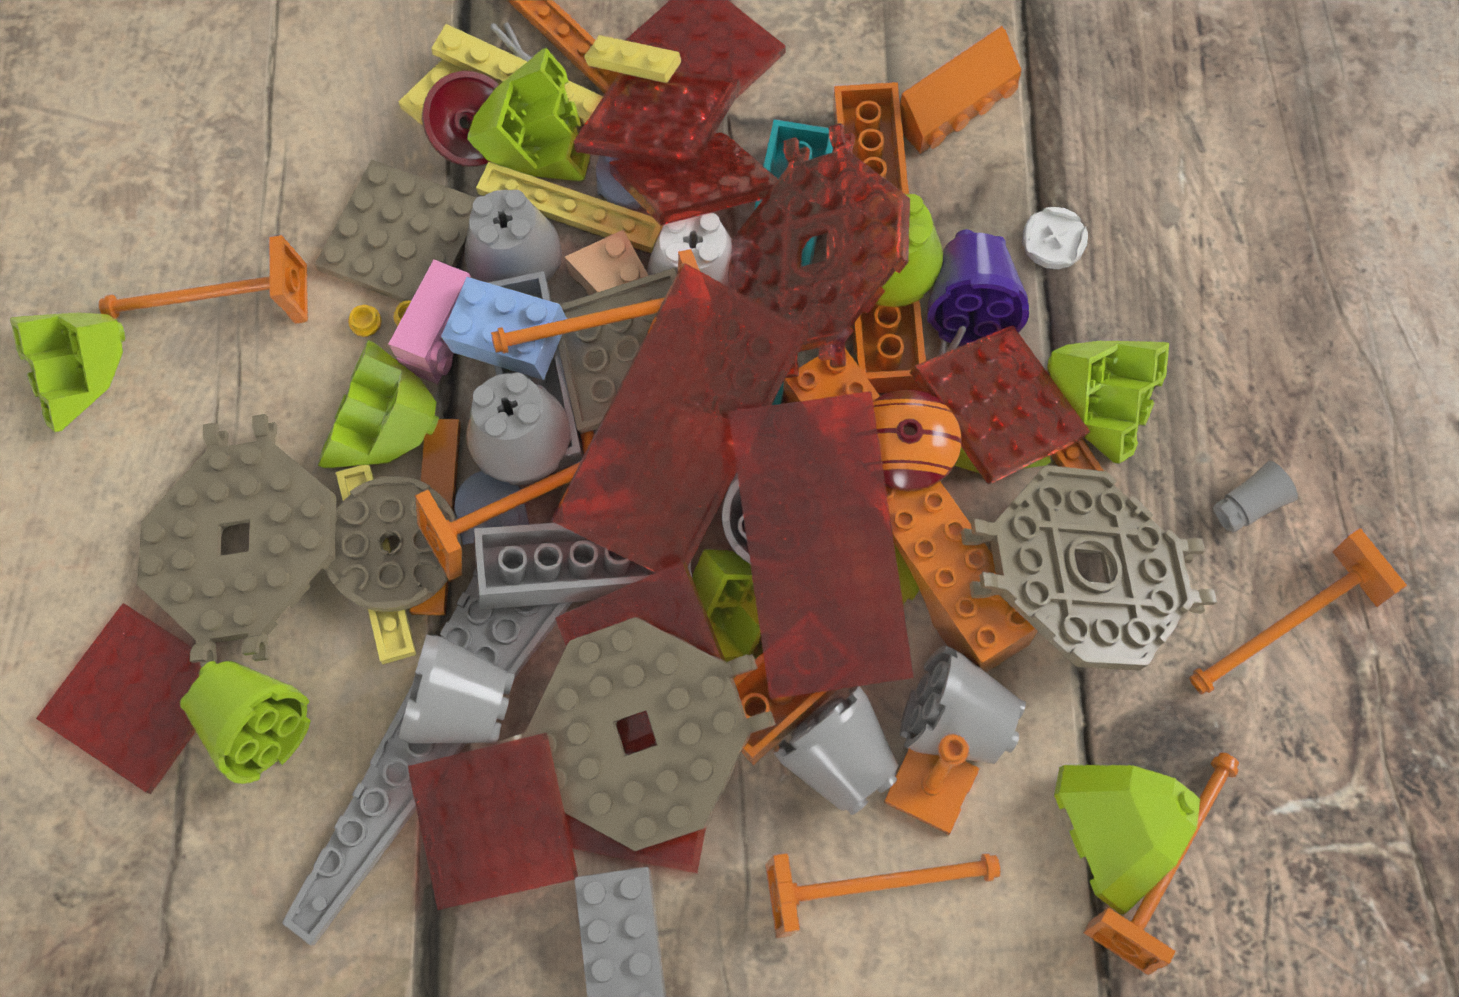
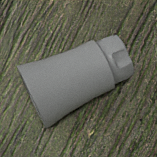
M1267 461L1254 475L1226 494L1224 499L1217 502L1213 510L1222 526L1227 531L1234 533L1243 526H1249L1268 513L1296 501L1298 493L1288 474L1277 463Z

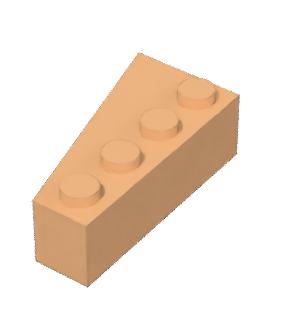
M624 230L565 256L569 275L584 287L588 295L649 276Z

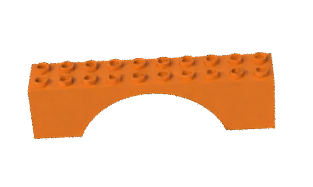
M842 342L784 376V410L797 429L802 431L804 439L817 458L828 462L853 485L880 520L911 571L926 603L932 625L946 645L961 652L985 672H988L1029 646L1038 630L1000 595L986 598H971L969 584L972 581L980 582L979 575L982 572L996 574L993 555L985 543L963 545L961 531L963 529H972L971 524L941 481L923 490L900 491L877 482L861 465L855 448L857 423L866 407L880 396Z

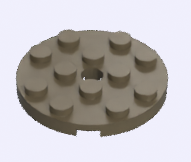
M402 476L373 479L351 490V495L336 508L335 560L325 571L333 585L353 603L374 611H401L428 600L448 581L445 572L417 525L415 495L429 490L444 518L450 522L457 519L447 501L426 483ZM458 534V535H457V538H458L457 540H458L459 544L461 545V537H460V534ZM398 536L401 543H399L396 549L392 550L391 553L383 550V542L386 538Z

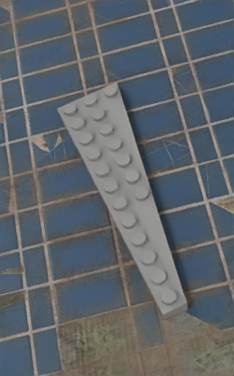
M475 569L474 577L465 593L463 592L460 596L456 610L450 621L446 622L440 635L507 672L514 673L515 679L572 602L479 610L477 572ZM411 688L372 757L371 765L362 782L358 783L352 794L353 798L344 815H341L334 827L335 831L326 848L322 849L314 863L312 873L307 876L282 924L309 945L314 946L466 744L405 742L406 740L398 739Z

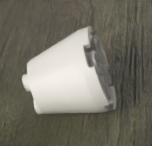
M686 210L672 213L668 216L650 256L648 275L650 276L671 268H675L678 273V251L692 249L711 299V317L718 315L720 310L728 306L735 299L743 262L742 255L716 214L701 210Z

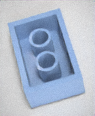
M466 277L441 337L453 353L544 380L562 335L508 346V353L503 354L502 352L495 353L491 332H495L497 328L503 327L504 333L567 318L558 303Z

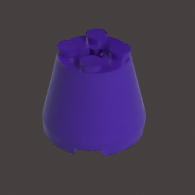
M967 229L957 232L955 238L942 251V268L932 286L927 304L928 323L939 332V338L948 343L952 342L959 328L964 326L966 331L958 346L985 347V341L1003 336L1008 339L1014 337L1024 328L1028 321L1029 304L1026 291L1006 247L1005 239L1001 236H993L986 233H974L972 230Z

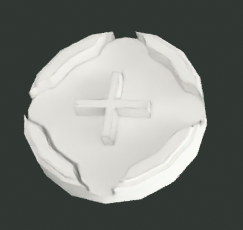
M1048 207L1030 216L1023 230L1022 244L1026 254L1034 263L1045 268L1062 269L1077 262L1085 251L1088 240L1086 226L1084 228L1080 222L1081 219L1076 213L1065 208Z

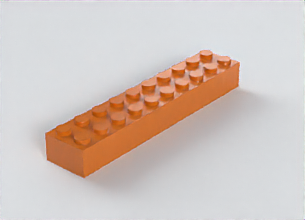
M898 82L834 86L833 114L834 126L837 129L836 149L844 242L873 199L891 193L909 195ZM848 283L854 359L877 393H889L904 389L924 391L927 367L920 300L905 306H881L874 304V300L864 296L856 288L852 289Z

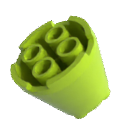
M903 193L887 194L875 198L869 203L867 210L848 234L842 256L843 271L852 289L856 288L861 294L874 300V304L888 307L905 306L923 298L924 294L934 285L943 263L941 243L928 208L923 204L920 196Z
M210 661L201 668L199 677L180 701V707L185 711L186 716L217 769L230 781L238 784H247L260 780V773L270 768L277 761L283 765L303 741L311 722L306 717L307 704L310 701L298 689L234 661L221 663Z

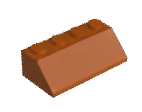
M1002 26L902 93L900 110L903 135L920 154L928 148H936L944 141L947 135L953 131H961L972 118L978 114H986L993 107L994 103L1003 97L1004 99L1009 98L1017 91L1022 70L1007 32Z
M811 611L755 659L757 669L737 675L734 678L746 718L772 711L776 723L772 727L751 733L741 753L754 765L858 672L859 661Z

